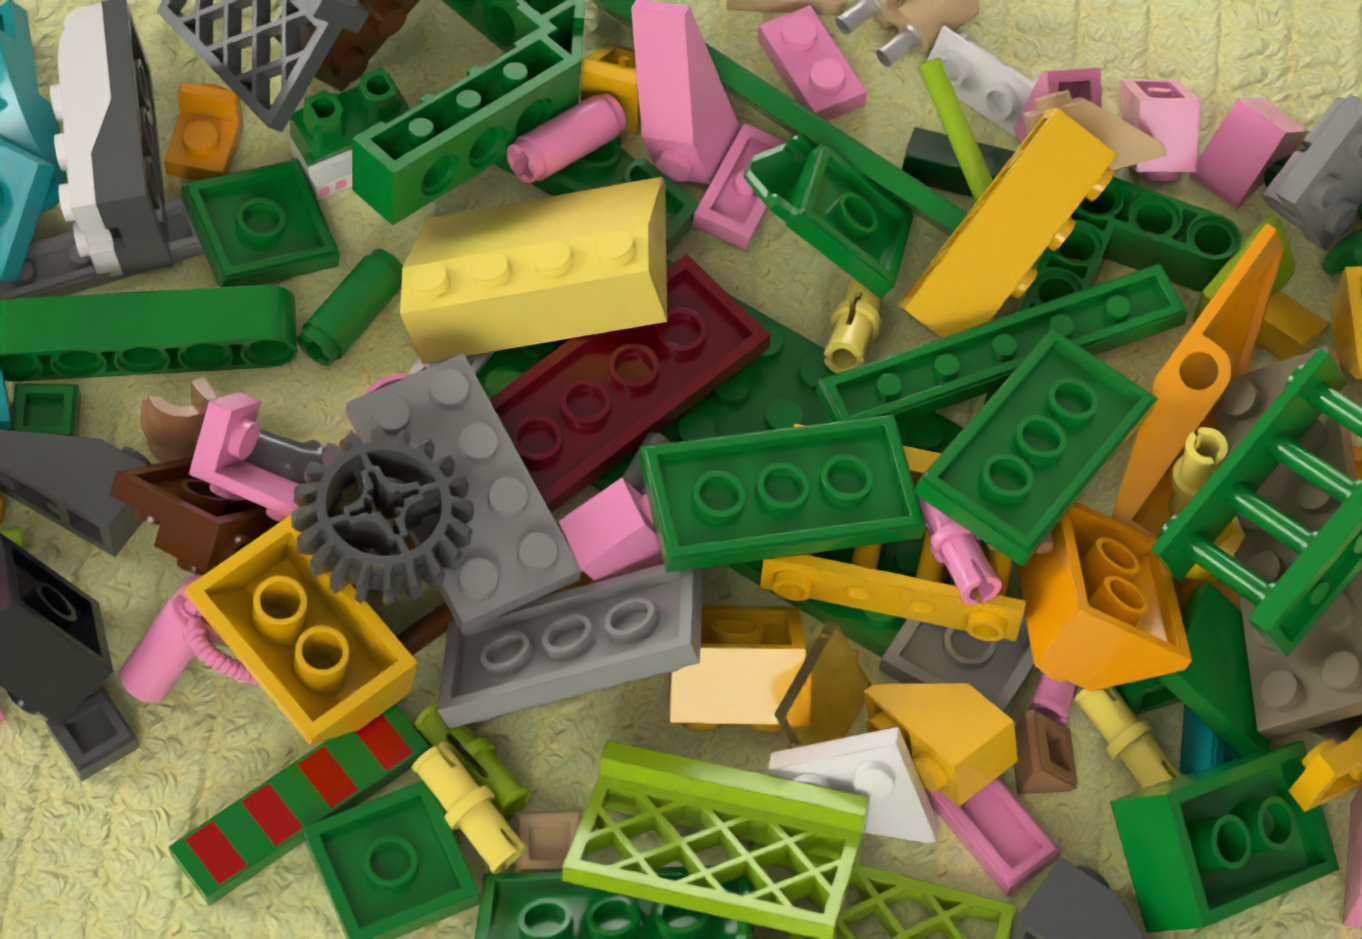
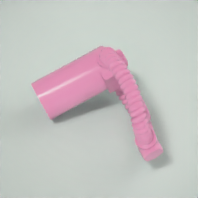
M196 574L183 583L176 596L170 598L120 669L119 678L121 684L135 698L147 703L162 702L194 656H199V660L205 662L206 666L210 667L212 665L213 671L219 669V673L222 675L226 674L228 678L233 677L234 680H240L249 684L253 683L255 686L260 685L241 661L238 662L236 658L232 660L231 656L226 657L225 653H221L219 649H216V646L212 645L214 642L229 648L184 594L185 588L203 575Z

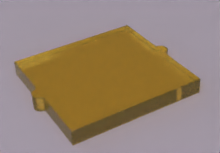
M828 621L825 623L774 713L790 741L789 749L845 738L865 703L864 691L871 686V683L858 661L859 651L850 647L842 630L836 623Z

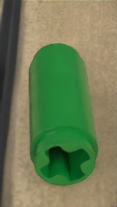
M374 249L370 255H365L302 326V332L297 336V342L301 349L315 362L324 366H330L335 360L341 359L401 290L403 267L401 262L392 254L382 249Z

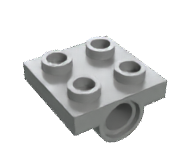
M1349 94L1346 100L1340 97H1336L1302 141L1307 151L1305 153L1295 151L1261 195L1263 200L1274 211L1299 227L1307 240L1323 250L1328 248L1335 237L1344 235L1350 229L1356 219L1358 207L1362 203V100L1352 94Z

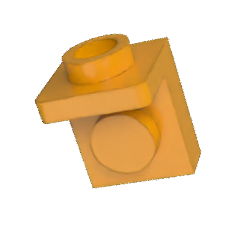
M182 82L177 93L180 114L164 159L166 175L199 181L229 174L244 128L240 98L234 91H229L219 85H197Z

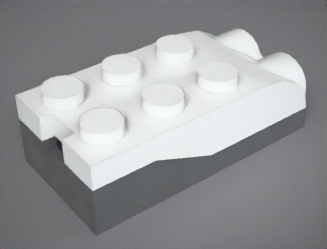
M107 0L75 9L67 14L63 20V33L59 39L57 55L59 84L50 85L53 112L57 122L63 121L64 133L54 135L59 167L61 171H67L68 183L59 185V198L64 219L66 222L73 221V231L80 257L90 255L97 274L110 273V277L172 266L152 74L127 0Z

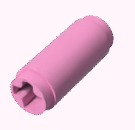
M603 93L599 96H591L516 138L515 143L511 144L507 149L508 163L514 174L522 182L529 184L534 181H542L617 138L618 134L626 127L624 110L620 103L610 94Z

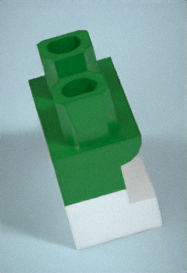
M378 68L361 75L358 86L337 95L324 90L305 98L304 108L292 114L289 120L291 157L293 160H299L317 201L352 187L353 137L380 121L387 124L410 110L390 74H387L385 69Z

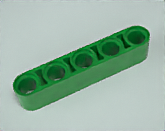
M276 285L0 300V366L2 367L5 381L23 382L271 368L290 363L297 354L295 297L288 289Z

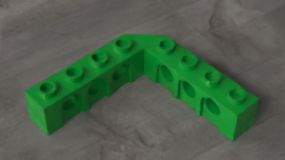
M442 0L506 54L482 68L475 65L467 70V77L434 96L430 93L420 98L419 105L387 124L380 121L353 137L352 191L393 226L505 158L508 147L515 143L516 138L577 105L579 103L586 0Z

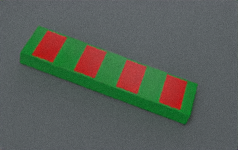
M394 704L360 730L326 740L169 846L170 855L208 906H210L304 842L302 827L357 806L411 769L414 762L429 750V745L397 705Z

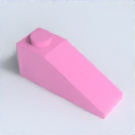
M636 0L631 7L642 138L655 167L671 181L680 183L688 181L710 185L741 129L690 6Z

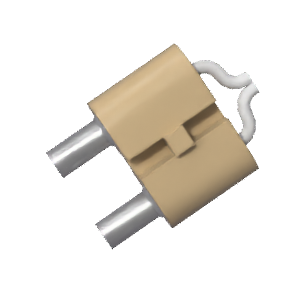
M860 0L837 17L835 21L839 30L845 35L850 34L871 17L888 30L893 26L897 27L898 35L876 51L878 60L885 67H889L912 49L919 54H925L930 51L935 44L941 27L946 26L955 32L979 13V3L977 0Z

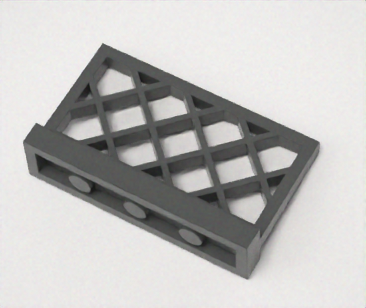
M162 0L156 10L268 128L283 132L342 28L358 34L370 14L358 0H282V18L270 22L271 0H224L214 4V0H196V12L186 16L181 10L187 0ZM252 6V29L242 33V9ZM224 17L223 41L213 44V21ZM312 23L317 28L305 49L300 51V27ZM282 34L281 59L270 63V38ZM252 46V70L241 74V49ZM281 75V90L271 105L270 79Z

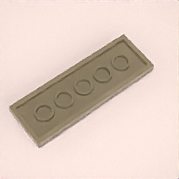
M1328 345L1321 347V349L1330 354L1341 372L1339 356ZM1318 349L1232 378L1229 388L1214 408L1217 431L1226 438L1228 443V452L1225 459L1282 393L1290 374L1298 366L1306 364ZM1322 413L1298 443L1357 481L1350 430ZM1282 463L1275 468L1255 492L1313 532L1321 530L1341 506L1340 502ZM1238 513L1236 516L1246 536L1234 554V558L1268 582L1278 581L1298 558V554ZM1362 568L1287 658L1269 646L1247 618L1255 609V605L1239 594L1258 733L1268 740H1273L1362 714Z

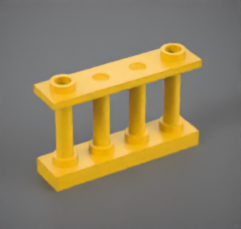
M794 424V427L804 426V425ZM903 446L914 487L916 488L919 479L941 454ZM927 528L924 533L916 577L877 570L882 544L855 547L851 564L814 557L813 553L763 560L760 588L772 590L784 599L803 601L810 598L967 631L972 637L983 641H999L1002 639L1016 641L1026 607V600L1006 597L1013 560L1000 551L990 550L989 548L987 559L994 573L1001 580L1002 587L994 598L983 604L977 591L972 590L977 599L976 605L964 604L956 586L941 583L945 564L939 563L934 558L929 547L931 545V536Z

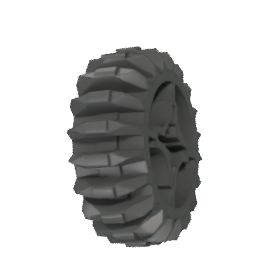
M378 425L372 430L371 442L363 443L360 437L351 430L345 437V452L327 443L326 447L322 449L323 464L309 461L304 469V479L307 483L298 484L294 490V503L299 508L292 511L291 526L294 530L302 532L296 540V548L300 555H313L310 560V571L314 577L333 571L330 578V589L333 590L334 594L343 590L351 583L356 585L355 599L359 604L366 601L369 590L381 591L382 602L388 607L394 602L395 589L403 588L405 594L415 601L421 596V580L438 589L444 583L445 572L443 568L456 570L460 566L462 552L459 548L466 547L471 542L472 529L466 523L473 519L474 504L472 501L463 499L467 495L469 487L466 477H451L455 468L452 456L449 455L434 461L432 460L435 444L432 443L431 438L421 443L416 449L409 446L410 433H408L406 428L397 435V442L384 441L385 434ZM386 477L399 479L408 484H396L388 480ZM357 482L359 486L358 500L344 506L343 514L329 518L327 512L336 496L346 487ZM373 502L377 511H381L382 515L380 513H372ZM435 513L438 524L433 533L420 546L409 551L407 546L408 531L421 525L423 517ZM383 516L386 519L394 518L393 530L390 526L389 521H385ZM355 548H372L379 552L381 556L367 554Z

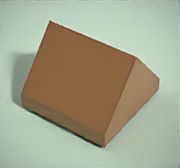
M1034 709L1025 712L1015 725L1018 762L1014 764L1017 794L1069 792L1077 789L1070 729Z

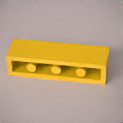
M1059 108L1047 109L897 307L939 339L997 319L994 315L1006 299L1010 297L1014 301L1018 300L1033 283L1038 271L1032 265L1045 248L1048 247L1055 251L1072 232L1076 221L1070 216L1082 200L1086 197L1092 202L1109 184L1115 172L1108 166L1118 154Z

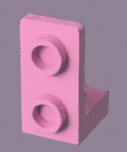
M241 392L210 401L189 475L210 483L209 489L218 496L237 501L247 499L266 507V514L270 518L278 522L283 521L292 514V511L299 508L294 503V490L298 483L244 461L253 451L259 437L260 427L256 423L261 401Z

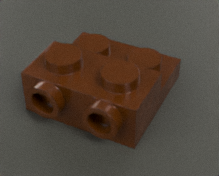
M193 457L117 471L109 496L132 507V514L138 519L160 525L154 546L176 557L177 565L191 573L206 574L280 523L266 514V507L247 499L237 501L218 496L209 489L210 483L189 475Z

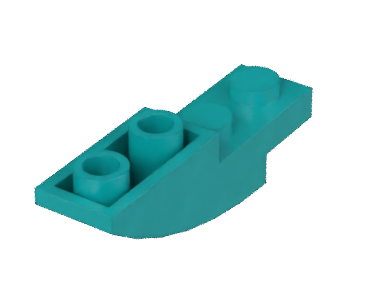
M7 0L0 6V138L56 166L40 212L41 215L60 202L59 185L68 183L66 171H61L55 151L54 135L60 134V128L53 112L52 103L39 95L27 10L14 1Z

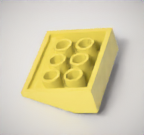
M663 176L425 219L402 267L400 316L422 364L451 359L463 353L465 356L667 322L666 185Z

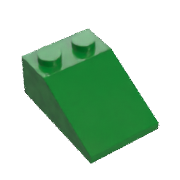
M1304 741L1291 742L1159 782L1110 801L1146 933L1205 928L1340 870L1322 805L1304 812L1288 791L1306 769L1302 764L1303 758L1307 755Z

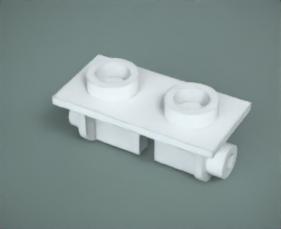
M946 26L941 27L927 61L941 58L958 99L1014 137H1017L1014 131L1015 125L1037 80L1031 81L1010 66L1006 67L998 62V58L972 42L971 36L966 32L958 35Z

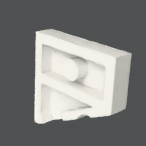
M899 727L771 753L768 768L771 776L870 797L866 833L923 843L937 842L939 823Z

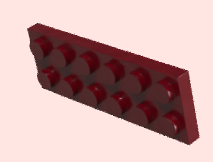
M686 253L667 267V322L571 338L492 396L489 401L549 511L553 513L641 446L649 432L658 433L769 349L771 334Z

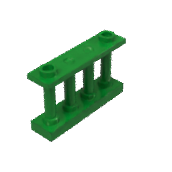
M1321 348L1313 354L1306 364L1298 366L1290 374L1282 393L1181 513L1172 516L1164 524L1159 533L1158 540L1150 548L1169 574L1181 582L1191 568L1198 564L1253 603L1255 609L1247 617L1264 641L1286 658L1362 568V479L1355 481L1298 443L1322 413L1362 438V406L1340 393L1347 382L1330 354ZM1280 463L1341 503L1340 508L1321 530L1311 531L1255 493ZM1238 513L1298 554V558L1278 581L1268 582L1213 543Z

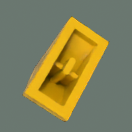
M606 43L583 60L580 102L591 96H599L603 93L612 95L620 103L626 116V127L623 131L637 135L641 119L635 50Z

